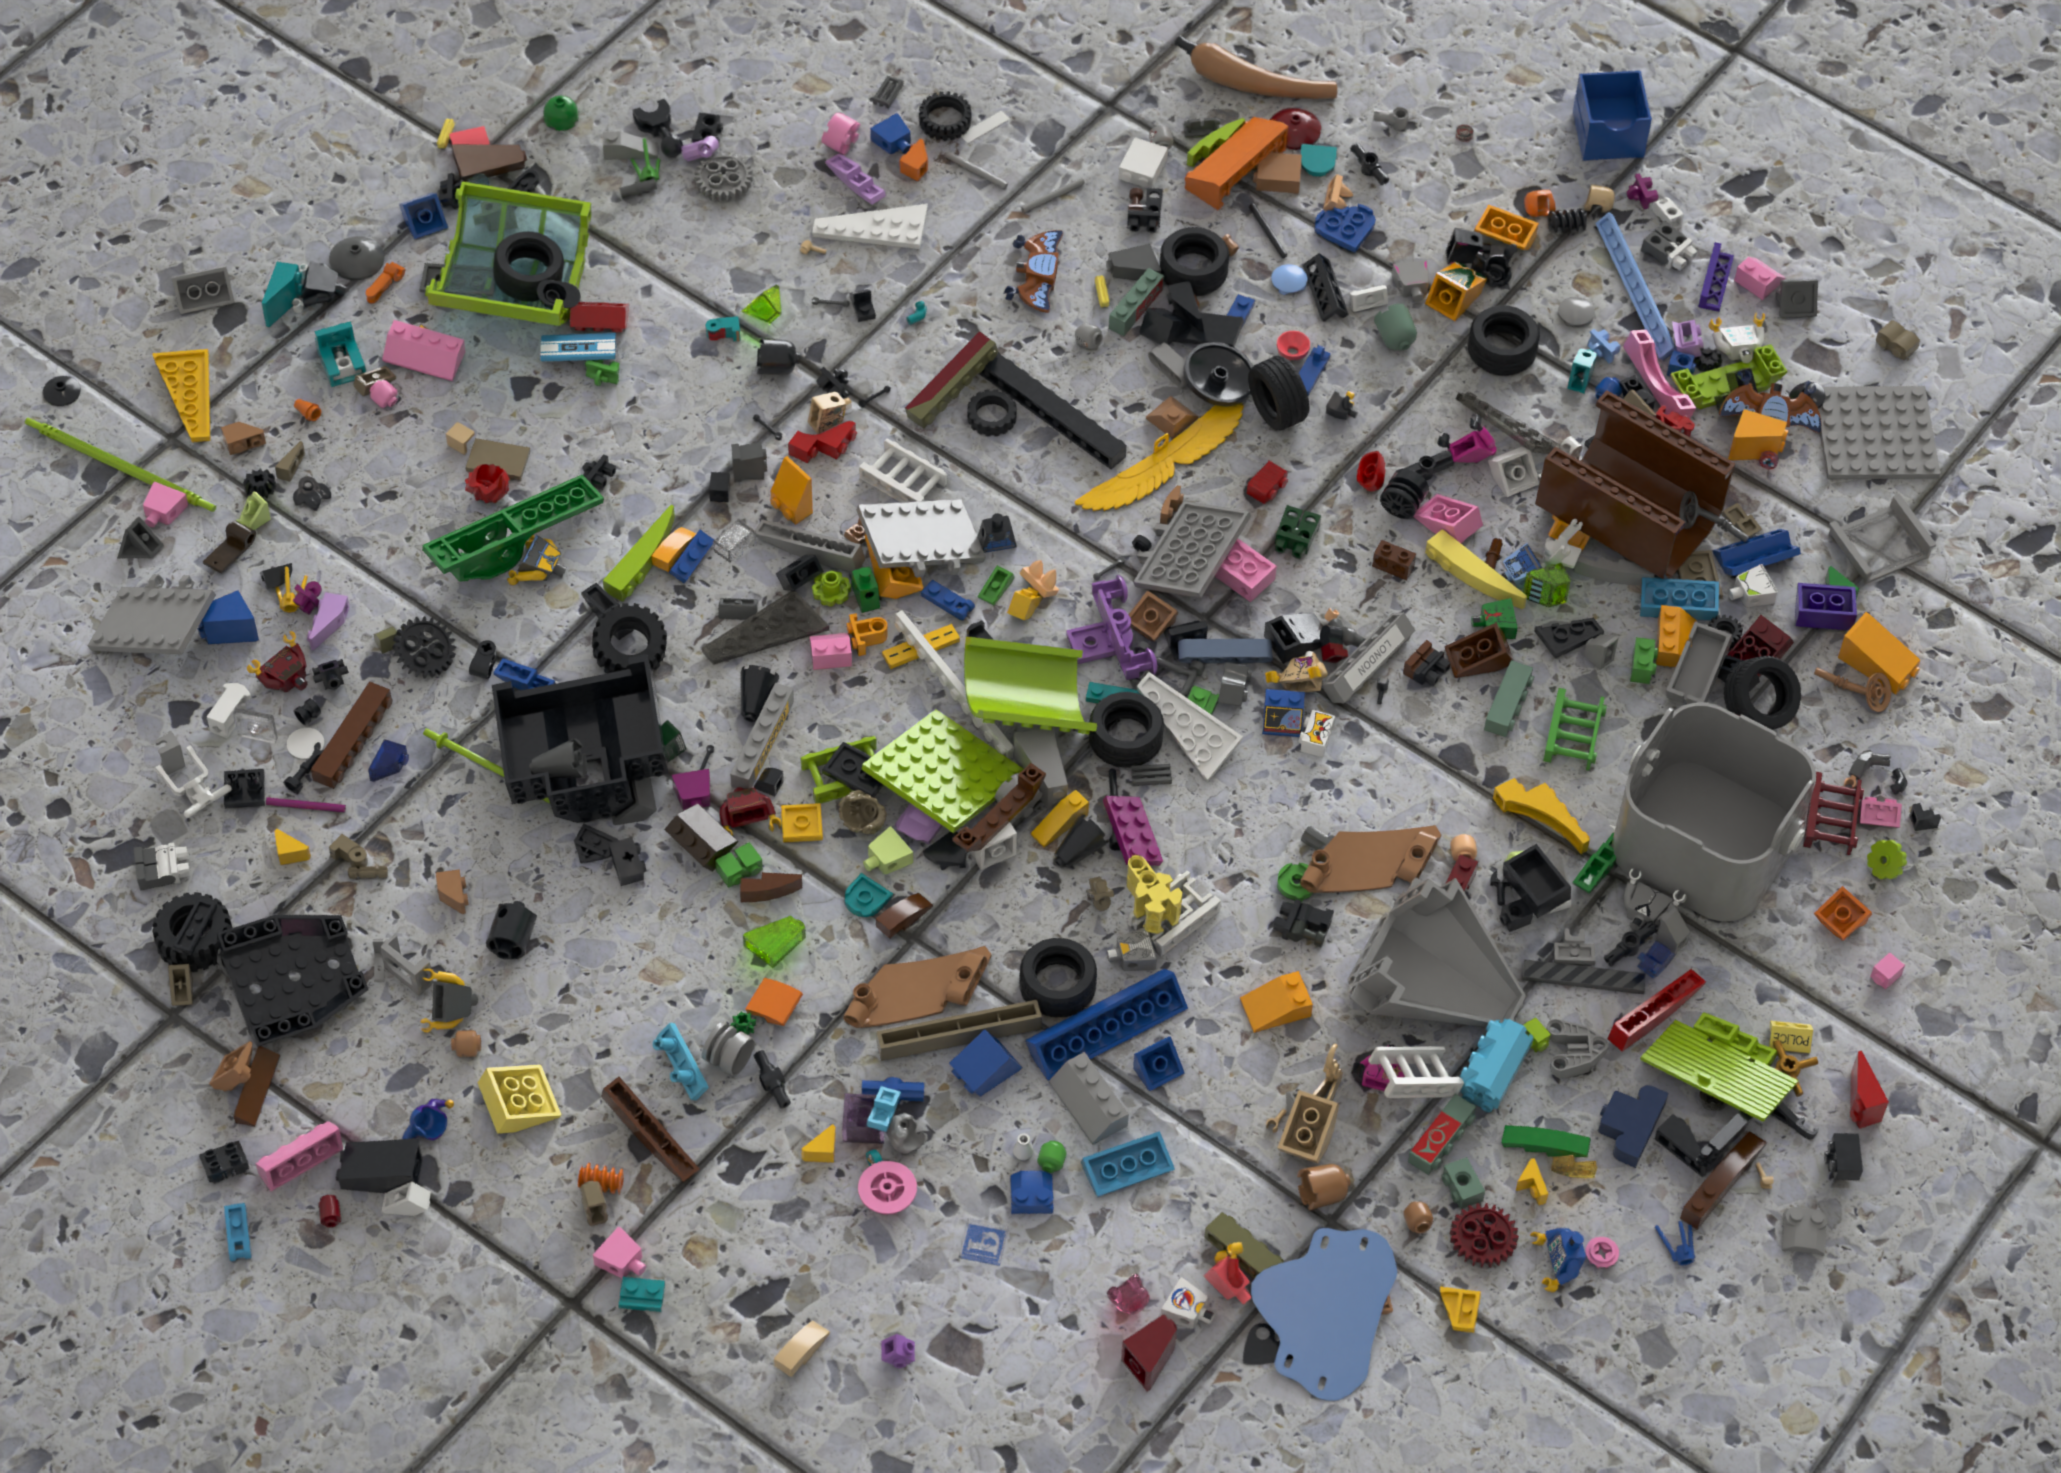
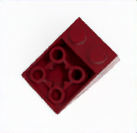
M1760 615L1728 653V656L1744 661L1760 656H1773L1781 659L1793 645L1794 641L1788 634Z

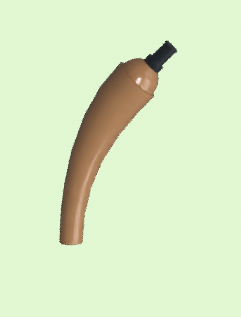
M1181 35L1175 40L1174 45L1186 51V54L1191 57V63L1196 72L1217 84L1264 96L1299 99L1337 98L1336 81H1311L1291 78L1251 64L1216 43H1201L1198 45L1195 42L1191 43Z

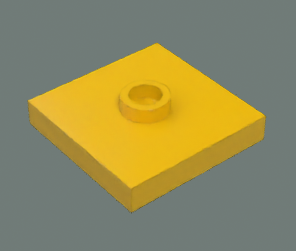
M821 803L781 805L783 843L823 840Z

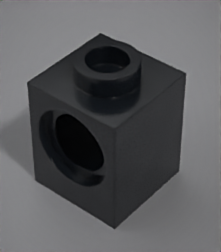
M1522 899L1503 905L1499 918L1502 925L1506 926L1508 931L1511 932L1531 924L1533 912Z

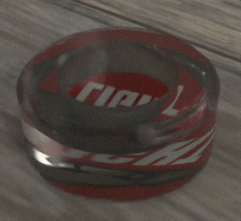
M1462 124L1456 128L1455 135L1458 140L1467 142L1473 138L1474 130L1471 126Z

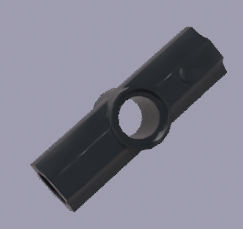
M1445 450L1434 456H1422L1419 462L1403 469L1415 471L1425 480H1430L1433 474L1454 465L1453 456L1450 451Z

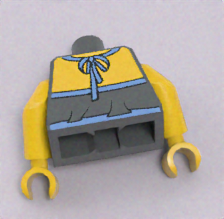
M532 535L529 541L525 543L528 551L517 570L519 571L518 574L516 571L510 570L508 574L511 578H507V581L510 585H516L519 581H547L551 573L562 578L567 567L557 563L561 552L551 539Z

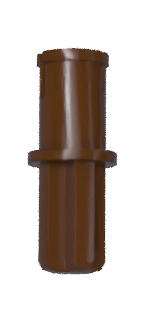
M1497 538L1492 540L1490 549L1485 555V563L1494 570L1497 561L1500 560V551L1503 545L1502 540Z

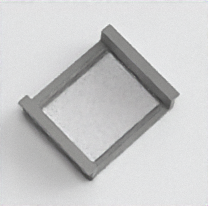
M1900 494L1893 496L1889 507L1840 527L1836 520L1829 523L1830 531L1828 535L1835 539L1861 575L1865 584L1929 558L1932 548L1937 545Z

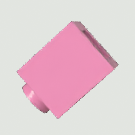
M1888 953L1873 967L1870 977L1876 984L1887 989L1902 976L1905 965L1893 954Z

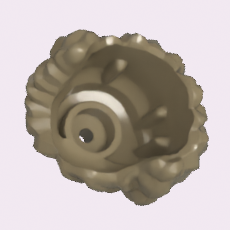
M861 790L850 792L849 795L842 797V801L839 803V817L844 821L843 825L852 832L874 835L886 821L887 812L885 807L878 803L877 798L871 797Z

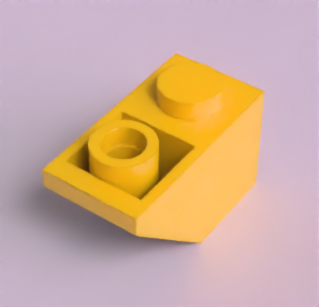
M1032 587L1016 591L1007 613L1022 620L1030 619L1042 601L1043 596Z

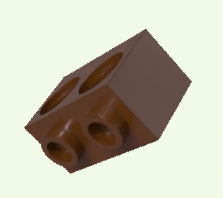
M1381 540L1374 552L1372 567L1407 581L1415 567L1416 553Z

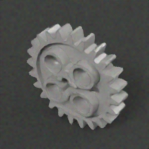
M719 152L718 156L713 153L712 158H705L706 161L700 160V165L696 166L695 183L697 189L700 188V193L705 192V197L712 195V200L716 197H719V201L722 198L729 201V197L735 200L736 195L742 197V192L747 193V188H751V182H753L751 165L747 164V160L742 161V156L736 158L735 153L729 156L728 152L725 155Z

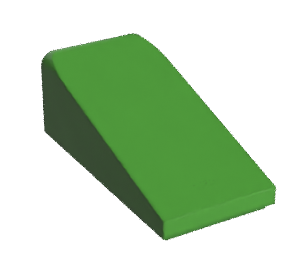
M997 565L977 597L994 606L1013 582L1014 574Z

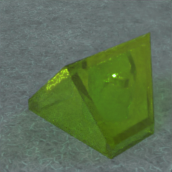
M775 285L762 292L741 312L771 324L782 314L779 286Z

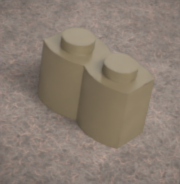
M1893 320L1879 330L1876 337L1880 347L1890 350L1895 357L1905 360L1915 352L1920 344V339L1917 335L1906 330L1901 324Z
M588 1181L580 1188L581 1201L587 1222L590 1226L606 1223L608 1220L607 1206L601 1185L598 1181Z

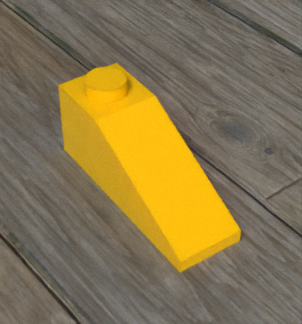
M1074 790L1053 808L1031 832V836L1041 846L1046 847L1068 831L1080 814L1086 815L1085 817L1088 816L1089 802L1077 790Z

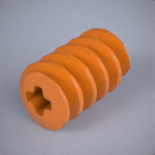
M588 1162L585 1168L583 1166L580 1168L578 1188H581L588 1181H598L602 1192L606 1193L610 1188L611 1194H615L617 1190L618 1194H620L624 1181L623 1169H620L619 1173L616 1174L615 1167H612L609 1173L607 1172V1166H604L602 1171H599L598 1164L595 1165L594 1169H591V1164Z

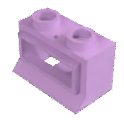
M1695 320L1681 323L1672 321L1677 351L1694 355L1695 357L1702 356L1700 348H1704L1702 337H1699L1702 335L1700 324L1696 325ZM1683 336H1693V341L1684 343Z

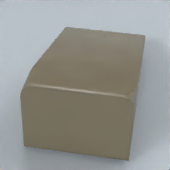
M383 366L356 375L354 387L362 396H366L371 393L369 390L375 382L386 380L390 383L396 379V376L387 366Z
M299 441L276 465L275 471L278 479L289 482L292 480L305 455L303 442Z

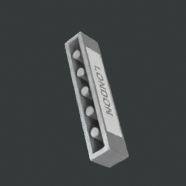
M1404 612L1392 613L1322 683L1321 686L1332 703L1348 702L1352 698L1351 696L1363 687V683L1367 679L1372 678L1375 675V671L1385 665L1387 659L1397 653L1403 643L1410 640V636L1416 630Z

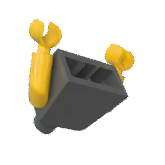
M423 969L431 973L430 978L422 977L423 980L431 981L432 979H437V981H433L432 1020L435 1022H431L427 1018L421 1019V1023H429L427 1028H421L423 1032H430L432 1028L441 1030L456 1027L463 1021L464 1017L470 1016L471 1006H476L478 1003L477 995L472 994L471 987L465 986L464 981L456 974L441 971L434 973L432 969Z

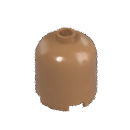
M1336 1164L1305 1168L1298 1172L1297 1177H1301V1185L1298 1186L1299 1194L1303 1204L1309 1205L1308 1210L1343 1201L1348 1194V1187L1350 1186L1349 1175L1345 1174L1343 1169Z

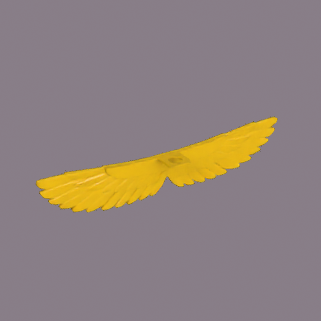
M1242 403L1230 407L1214 405L1172 441L1169 442L1168 433L1164 434L1154 442L1153 454L1108 481L1092 488L1091 491L1075 500V505H1083L1082 509L1086 510L1092 508V511H1097L1103 508V511H1106L1112 507L1116 510L1124 504L1128 506L1136 498L1138 501L1141 500L1145 495L1151 494L1154 488L1157 490L1161 482L1165 484L1168 478L1171 479L1174 476V462L1192 464L1194 461L1201 459L1203 455L1209 454L1210 450H1214L1218 445L1222 444L1225 441L1224 437L1231 435L1233 429L1239 425L1238 420L1243 416L1241 412L1244 409V405ZM1165 439L1164 443L1158 447V444Z

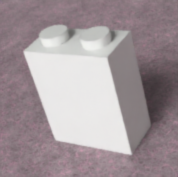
M1134 138L1119 166V179L1141 187L1153 188L1167 161L1168 148Z

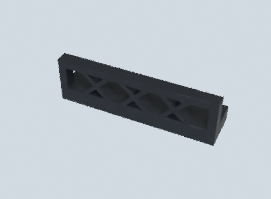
M1318 253L1305 262L1303 268L1321 320L1325 322L1335 314L1345 318L1349 313L1331 262L1328 258ZM1316 263L1314 272H1311L1309 267ZM1317 277H1321L1319 286L1315 285ZM1322 290L1326 291L1323 300L1320 299ZM1327 304H1330L1332 309L1325 313Z

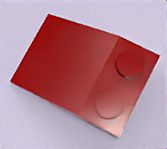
M1862 1050L1858 1051L1851 1070L1850 1117L1854 1123L1856 1122L1858 1128L1861 1129L1882 1122L1889 1103Z

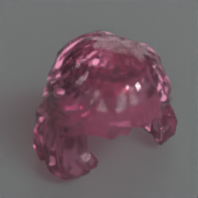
M1138 1274L1129 1277L1118 1288L1112 1286L1107 1291L1109 1300L1125 1314L1133 1315L1141 1312L1150 1300L1149 1293L1143 1287Z

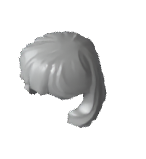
M907 1113L893 1116L887 1130V1135L893 1148L902 1154H908L920 1149L928 1140L926 1133L922 1131L920 1134L916 1133L917 1122L913 1116Z

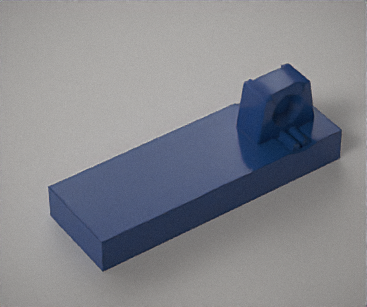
M1320 345L1317 348L1313 347L1299 372L1308 396L1331 356V353L1325 351V347Z

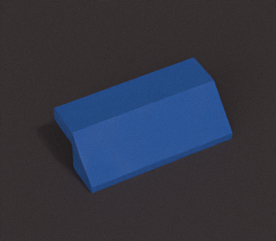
M1777 529L1749 538L1746 543L1739 541L1712 550L1724 573L1731 576L1744 573L1761 564L1766 566L1801 555L1800 547L1791 545L1789 531L1784 529Z

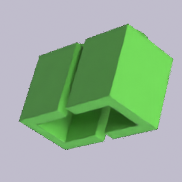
M750 842L734 850L737 858L730 852L715 860L716 871L728 888L740 884L741 878L755 876L763 870L762 858Z

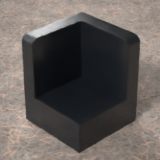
M1921 803L1912 805L1909 816L1915 831L1938 828L1941 820L1940 814L1934 815L1933 810L1923 811Z

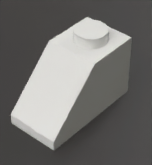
M409 1182L385 1193L381 1212L385 1214L416 1216L428 1210L431 1191L413 1182Z

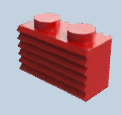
M1269 460L1248 482L1247 494L1263 504L1268 500H1273L1277 495V491L1287 485L1288 471Z

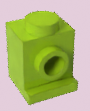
M1536 1017L1523 1024L1527 1029L1525 1033L1528 1036L1530 1034L1533 1036L1531 1048L1535 1053L1544 1051L1549 1046L1551 1034Z

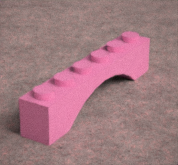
M1631 331L1623 348L1659 405L1666 406L1664 413L1668 415L1673 411L1690 419L1696 407L1687 394L1676 391L1665 379L1657 360L1655 342L1648 331Z

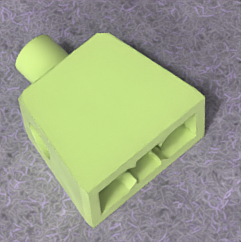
M890 826L869 844V858L863 861L867 871L870 872L878 867L883 874H889L912 864L913 851Z

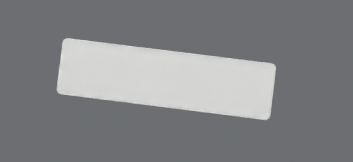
M1000 111L966 130V133L964 135L961 134V137L969 143L1008 121L1010 118L1003 111Z

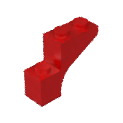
M846 421L815 435L797 431L788 442V454L807 464L812 458L816 457L818 451L837 460L841 454L846 452L848 444L855 440L857 436L856 423Z

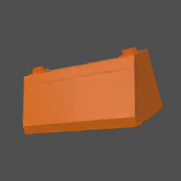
M1253 117L1250 121H1246L1241 129L1192 172L1187 173L1185 176V189L1216 210H1219L1224 206V203L1221 202L1223 197L1230 195L1231 187L1271 152L1283 153L1286 150L1288 126L1283 122Z

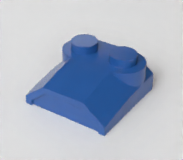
M1019 1171L1012 1174L1011 1214H1053L1052 1174L1045 1171Z

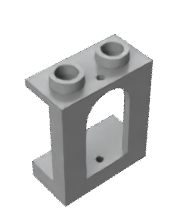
M396 934L383 942L381 952L385 969L420 996L433 984V979L431 981L422 979V977L428 979L431 976L430 971L423 970L431 969L430 961L424 957L414 966L401 955ZM393 964H397L400 968L407 972L411 976V979L407 977L404 973H402L399 969H397Z

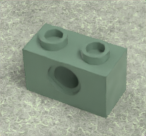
M1467 1157L1444 1165L1443 1174L1441 1175L1442 1181L1445 1186L1449 1187L1451 1198L1454 1203L1458 1204L1460 1209L1484 1200L1485 1189Z

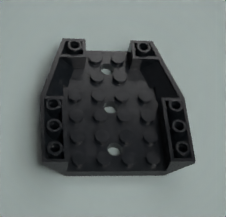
M273 915L217 933L224 966L248 1033L257 1047L319 1027L369 990L362 971H358L347 941L348 932L342 915ZM332 959L337 960L339 967L336 969L330 968L328 961ZM291 972H298L300 979L292 981L289 978V974ZM258 984L261 987V991L259 993H252L250 986Z

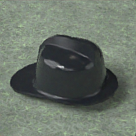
M544 280L538 284L536 289L539 300L548 309H553L556 299L563 300L564 308H572L579 303L581 298L578 288L567 282Z

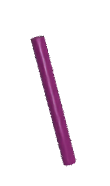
M266 798V805L343 813L346 811V805Z

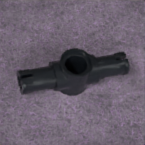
M1359 142L1350 147V151L1358 158V162L1361 164V172L1364 175L1373 176L1381 186L1389 182L1390 179L1382 171V167L1378 163V156L1375 153L1366 152Z
M1649 921L1637 931L1626 932L1622 937V941L1616 945V948L1604 956L1605 962H1610L1608 965L1612 967L1623 957L1636 955L1639 947L1645 943V940L1657 932L1656 926H1651L1653 923ZM1632 942V943H1634L1635 945L1630 946V945H1628V944H1626V943Z
M764 1050L756 1052L753 1056L760 1068L759 1079L763 1089L774 1095L780 1108L789 1106L791 1101L784 1089L785 1079L779 1067L775 1068L770 1063Z

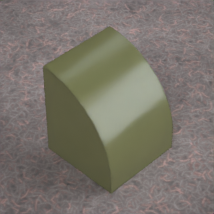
M393 626L374 634V640L382 654L393 650L392 646L396 643L393 639L398 635Z

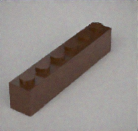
M369 681L312 767L313 781L334 789L343 780L345 771L352 766L357 753L362 751L364 742L372 736L374 727L381 722L386 709L391 707L393 699L390 689Z

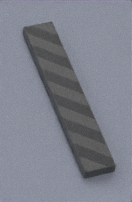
M1524 959L1522 980L1644 994L1646 973Z

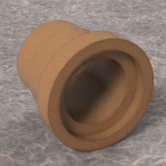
M1226 234L1222 239L1227 244L1229 256L1231 257L1238 251L1239 246L1231 239L1232 237L1229 234Z

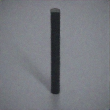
M1255 203L1250 204L1249 209L1282 259L1286 258L1288 254Z

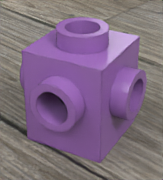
M898 1334L882 1340L881 1360L893 1365L895 1368L906 1367V1365L915 1361V1342Z

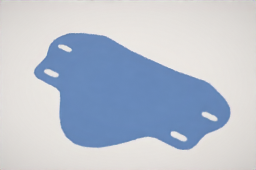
M1320 1228L1314 1233L1308 1253L1304 1257L1280 1263L1263 1270L1255 1277L1251 1284V1295L1255 1306L1280 1338V1345L1275 1359L1276 1370L1283 1376L1299 1382L1317 1398L1329 1401L1340 1400L1350 1395L1367 1378L1372 1344L1384 1303L1397 1277L1393 1250L1383 1236L1366 1229L1338 1231L1330 1228ZM1328 1236L1327 1248L1321 1249L1320 1245L1323 1237ZM1367 1237L1366 1249L1364 1251L1360 1250L1362 1238ZM1291 1354L1293 1356L1291 1367L1286 1368L1284 1366L1286 1357ZM1324 1376L1326 1377L1325 1387L1323 1390H1319V1379Z

